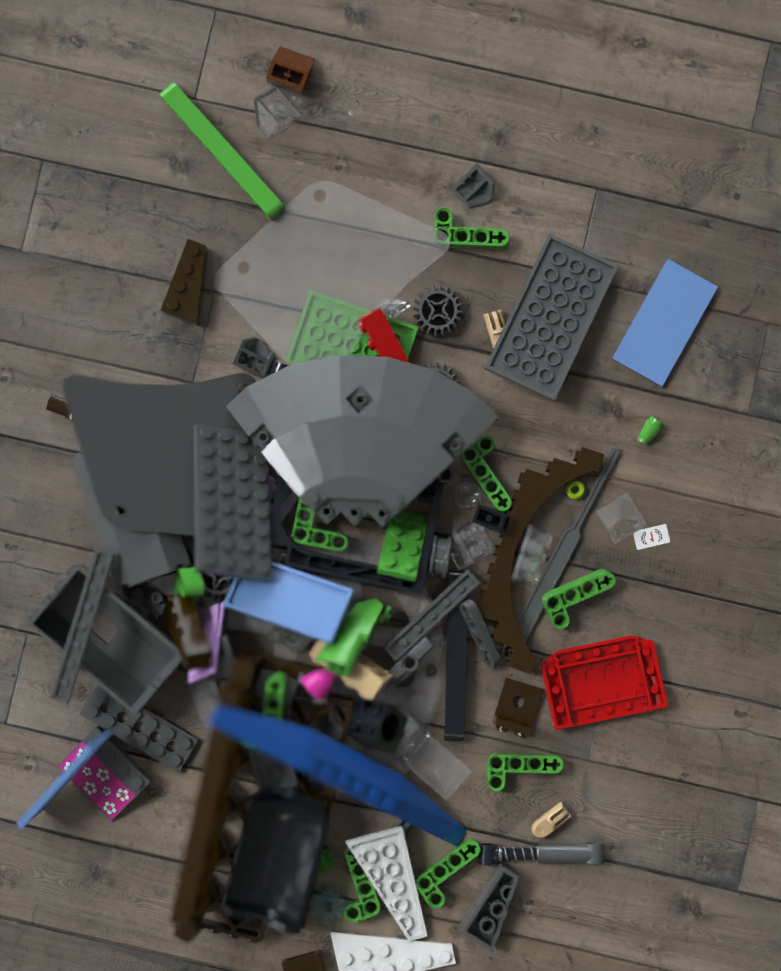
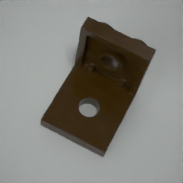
M505 677L492 720L497 730L508 733V730L515 731L514 734L516 736L527 738L528 735L532 737L534 731L532 723L542 688ZM516 696H521L524 699V704L521 707H516L513 704V699Z

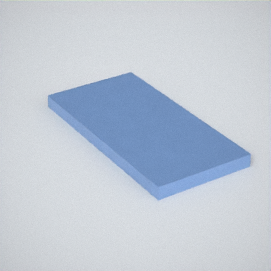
M667 259L614 353L612 360L662 387L718 286Z
M271 562V580L260 581L235 577L223 606L332 645L354 591L353 589Z
M107 728L93 740L22 816L16 825L22 829L43 811L114 732Z

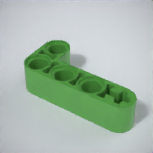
M445 207L436 211L434 241L439 246L501 249L508 243L509 235L503 229L452 227V212ZM446 213L449 219L446 222H442L438 219L439 214ZM440 232H445L448 238L445 241H440L437 235ZM457 234H466V241H458L456 238ZM489 234H492L491 238H497L498 235H502L501 237L505 239L502 240V243H498L497 239H492L491 243H488ZM476 235H485L486 241L478 242Z
M482 436L462 451L461 459L495 509L506 511L511 506V499L482 458L493 450L495 443L490 436ZM484 439L489 440L491 443V447L488 450H484L480 446V442ZM467 450H472L475 453L474 460L469 461L465 458L464 454ZM478 466H483L486 469V474L482 477L478 476L475 472ZM488 482H494L497 485L495 492H489L486 489ZM500 490L503 493L499 495L502 500H507V502L505 503V508L503 506H498L499 500L497 497H495L494 500L491 497L493 495H496Z
M177 568L173 594L181 593L182 597H192L196 608L197 596H203L204 584L200 572H195V568Z
M599 569L544 593L542 604L550 623L557 629H565L570 621L566 608L611 589L616 582L614 575L606 569ZM590 582L591 587L585 591L584 585ZM573 590L572 597L566 598L567 592ZM556 598V602L550 606L548 604L549 600ZM562 615V620L555 623L556 617Z
M276 672L267 681L263 717L274 718L283 722L288 678L284 673ZM271 699H276L279 702V706L272 704ZM241 740L245 747L260 750Z
M493 753L487 760V784L492 791L497 792L505 786V772L559 773L563 769V761L555 754ZM500 758L502 761L501 765L493 767L491 765L492 759ZM514 758L521 760V764L517 768H513L510 765L511 760ZM534 758L540 760V765L537 768L530 767V761ZM543 758H546V763H552L553 759H556L559 765H556L554 769L551 765H545L546 769H543ZM494 777L501 779V784L497 787L491 785V780Z
M473 838L466 839L417 876L416 887L432 908H440L445 902L444 893L438 885L479 854L480 846L477 840ZM468 844H470L471 846L476 845L474 847L475 851L472 852L471 850H469L465 853L467 857L464 858L463 853L460 850L462 849L463 852H465L468 850ZM453 855L461 857V861L458 864L451 863L450 859ZM439 866L444 867L446 870L441 876L435 874V869ZM422 878L429 879L430 884L427 887H422L419 884ZM433 894H439L442 897L437 903L432 902L430 898Z
M346 845V860L359 896V900L347 904L344 911L346 920L353 923L377 915L380 910V901L376 889L366 873L358 874L354 871V867L360 864L357 860L354 861V855L349 853L350 849ZM363 883H367L371 886V889L368 892H363L360 886ZM374 902L377 908L370 911L366 908V904ZM356 908L359 913L357 916L352 917L348 914V910Z

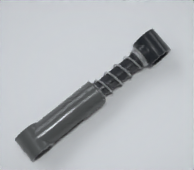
M494 843L479 844L480 865H497L498 862L503 860H537L538 863H604V843L538 844L536 848H531L530 846L528 848H522V846L519 848H514L513 846L505 848L504 846L499 847L498 844Z

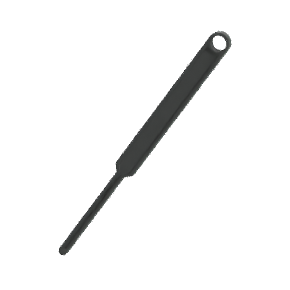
M618 447L612 449L572 527L566 528L562 533L516 621L525 642L544 608L542 596L544 593L554 589L580 539L579 528L620 452ZM503 645L501 651L502 656L507 660V657L504 654V649L507 647V645Z

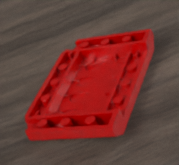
M630 635L562 649L553 653L540 664L554 731L668 707L653 640Z

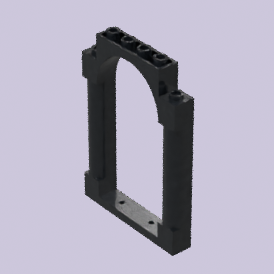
M277 473L275 485H278L277 492L273 491L271 503H274L273 509L269 510L270 547L287 550V552L283 551L281 563H284V566L306 574L308 572L398 591L399 594L421 597L444 483L431 481L413 498L417 499L418 502L432 505L418 573L416 574L415 581L379 574L377 573L378 565L311 552L294 544L284 532L280 518L283 504L294 490Z

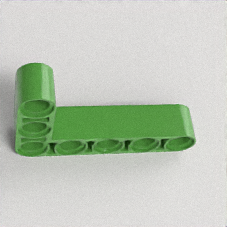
M299 497L292 531L293 539L300 544L335 551L344 550L348 545L346 535L339 531L312 526L315 511H312ZM302 510L310 512L311 515L308 519L300 518L299 514ZM298 529L306 531L307 534L304 538L296 536L295 533ZM317 533L325 535L326 538L323 542L315 540L314 537ZM336 537H342L344 544L336 546L333 541Z

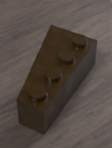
M187 239L161 307L162 313L199 326L208 250L206 245Z
M181 593L167 595L168 628L186 670L191 671L210 667L213 651L208 646V640L204 634L192 597H182Z

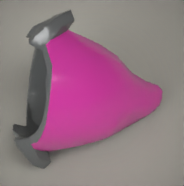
M327 669L317 670L307 675L301 672L298 677V684L301 683L314 698L313 703L318 705L325 704L337 674Z

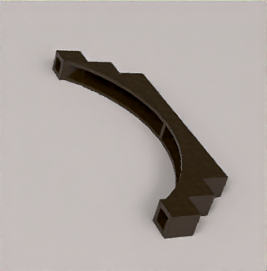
M582 447L580 451L577 450L573 461L576 462V465L554 458L552 462L549 461L545 472L548 473V476L526 469L524 473L521 472L517 483H520L518 491L515 490L511 501H514L512 509L509 508L507 511L508 523L506 527H503L502 533L499 535L502 541L500 545L496 544L493 553L496 559L494 564L490 563L487 574H490L488 582L484 581L481 589V592L484 593L482 600L478 599L476 604L482 617L498 622V625H494L490 636H493V641L514 648L513 651H509L506 662H509V667L531 674L537 655L531 653L521 635L511 600V568L520 536L531 516L551 494L578 477L591 472L595 474L599 472L604 457L602 453Z

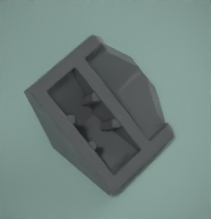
M476 163L451 190L468 208L484 205L494 197L495 181Z
M253 336L241 339L231 363L241 370L263 379L267 374L274 354L269 350L264 341Z

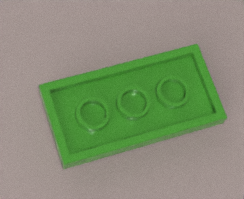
M400 510L388 521L377 573L415 581L429 516Z

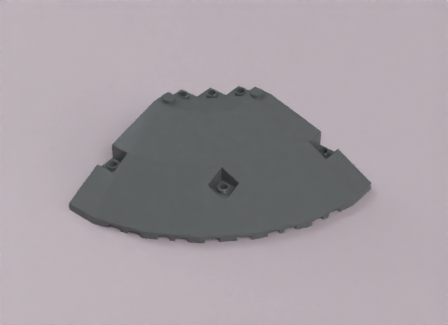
M337 355L291 364L247 386L226 406L247 435L262 449L261 453L312 511L314 510L326 524L342 512L354 526L368 513L381 526H384L499 417L478 394L435 369L391 357ZM358 396L364 398L363 403L357 401ZM261 433L266 434V440L260 438ZM453 441H457L459 443L458 448H454L452 446Z

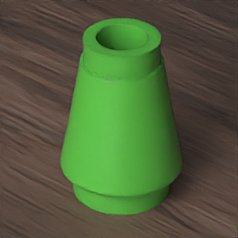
M653 416L649 419L647 418L637 439L647 445L663 430L662 426L664 424Z

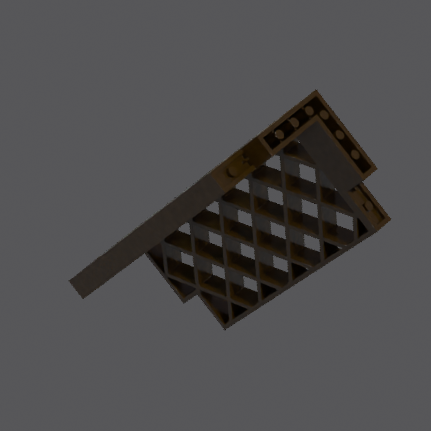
M248 650L234 658L229 682L221 686L217 705L263 716L264 707L260 708L252 695V690L255 689L262 669L281 672L287 677L298 680L301 672L307 675L324 668ZM300 683L296 696L314 700L306 687ZM329 693L326 698V704H330V706L309 719H306L294 700L290 708L300 722L299 726H305L312 730L313 728L309 723L332 710L343 728L342 738L336 742L346 746L348 736L344 734L356 699ZM339 707L348 709L346 718ZM213 725L169 924H173L175 927L173 937L178 938V941L183 943L193 942L204 928L209 929L212 933L220 934L223 932L231 938L242 937L246 938L248 942L258 943L263 940L267 925H264V920H261L259 932L240 928L250 922V920L242 919L238 922L236 918L229 917L222 911L221 913L228 924L204 918L207 908L212 904L216 903L220 910L225 892L220 893L212 881L218 860L226 856L232 866L235 856L233 851L237 849L238 845L236 843L230 847L222 835L228 814L236 810L244 822L247 811L243 805L251 801L259 792L258 790L245 799L239 800L231 787L238 768L246 763L255 777L249 752L240 739ZM295 768L299 786L305 795L318 800L329 793L325 810L329 824L336 788L330 785L314 795L299 769ZM320 861L311 889L301 929H304L307 923Z

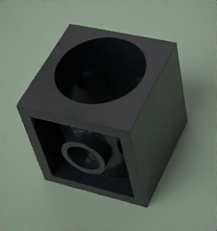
M357 697L344 734L364 748L395 754L408 718L389 703Z

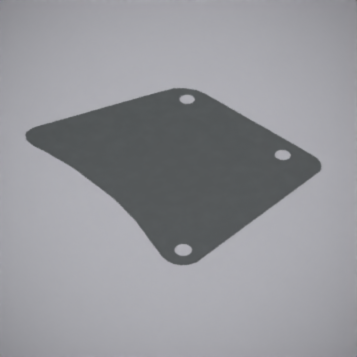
M245 373L177 385L121 383L81 374H71L63 381V392L97 504L104 519L114 527L123 530L195 536L193 426L197 423L244 431L226 406L239 394L237 390L239 384L245 383L249 386L256 381ZM118 506L126 510V516L123 519H117L114 516V509Z

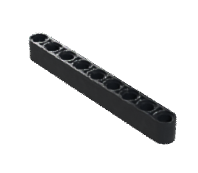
M449 570V586L466 570ZM468 596L448 613L444 741H464L467 624L460 611V604L465 602Z

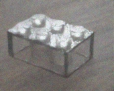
M428 731L403 759V763L446 801L472 772L470 767Z

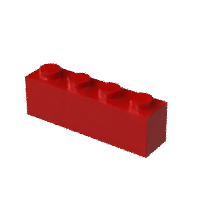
M376 308L358 318L360 322L358 327L362 334L366 333L369 339L366 342L371 351L375 350L378 357H391L410 363L381 308Z

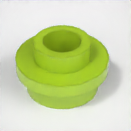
M573 480L567 484L566 493L572 499H579L585 493V486L581 481ZM574 486L579 488V492L576 494L572 492V487Z

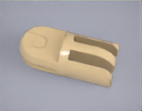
M498 310L497 314L495 311L490 312V317L488 313L483 314L493 348L505 326L502 310Z
M562 802L556 804L532 824L531 831L535 837H547L572 817L568 810L563 807Z

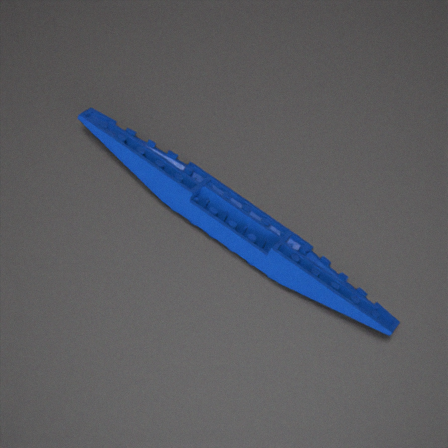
M217 705L208 722L265 753L455 846H458L466 831L463 826L401 774L308 727Z

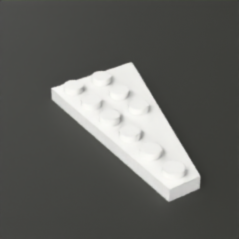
M402 826L346 840L345 842L408 941L427 937Z
M330 931L339 971H425L456 964L452 943L408 941V939Z

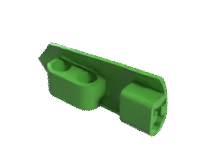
M374 598L357 603L340 625L332 645L326 644L315 659V662H327L326 669L342 676L350 675L364 645L368 646L378 626L380 613L383 609L380 601Z

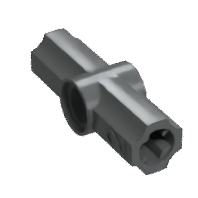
M425 636L388 671L394 676L390 685L396 688L437 649V646L430 638ZM412 657L415 660V666H408L406 658Z

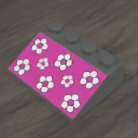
M97 726L58 767L64 772L79 754L102 734L104 730ZM110 737L71 780L112 821L153 779Z

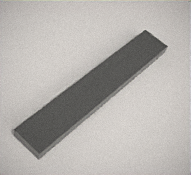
M467 569L386 644L383 649L397 662L480 584L479 580Z

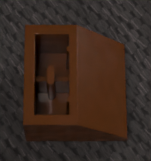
M280 46L272 59L267 73V83L303 95L316 59Z

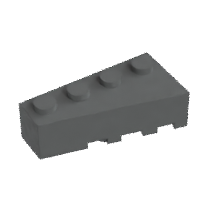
M499 862L458 926L462 934L491 952H494L503 920L506 917L509 903L512 900L519 879L515 871Z

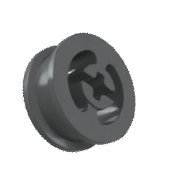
M434 534L429 558L428 576L437 574L442 575V578L445 579L452 537L449 536L448 539L438 538L437 534Z

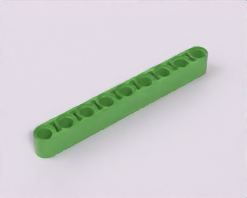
M174 82L159 94L164 102L270 220L274 219L285 209L282 202Z

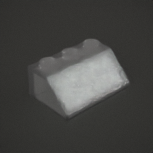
M527 525L510 580L533 587L534 583H538L540 577L538 569L540 565H544L546 559L544 550L545 547L549 548L552 536H549L550 531L534 525Z

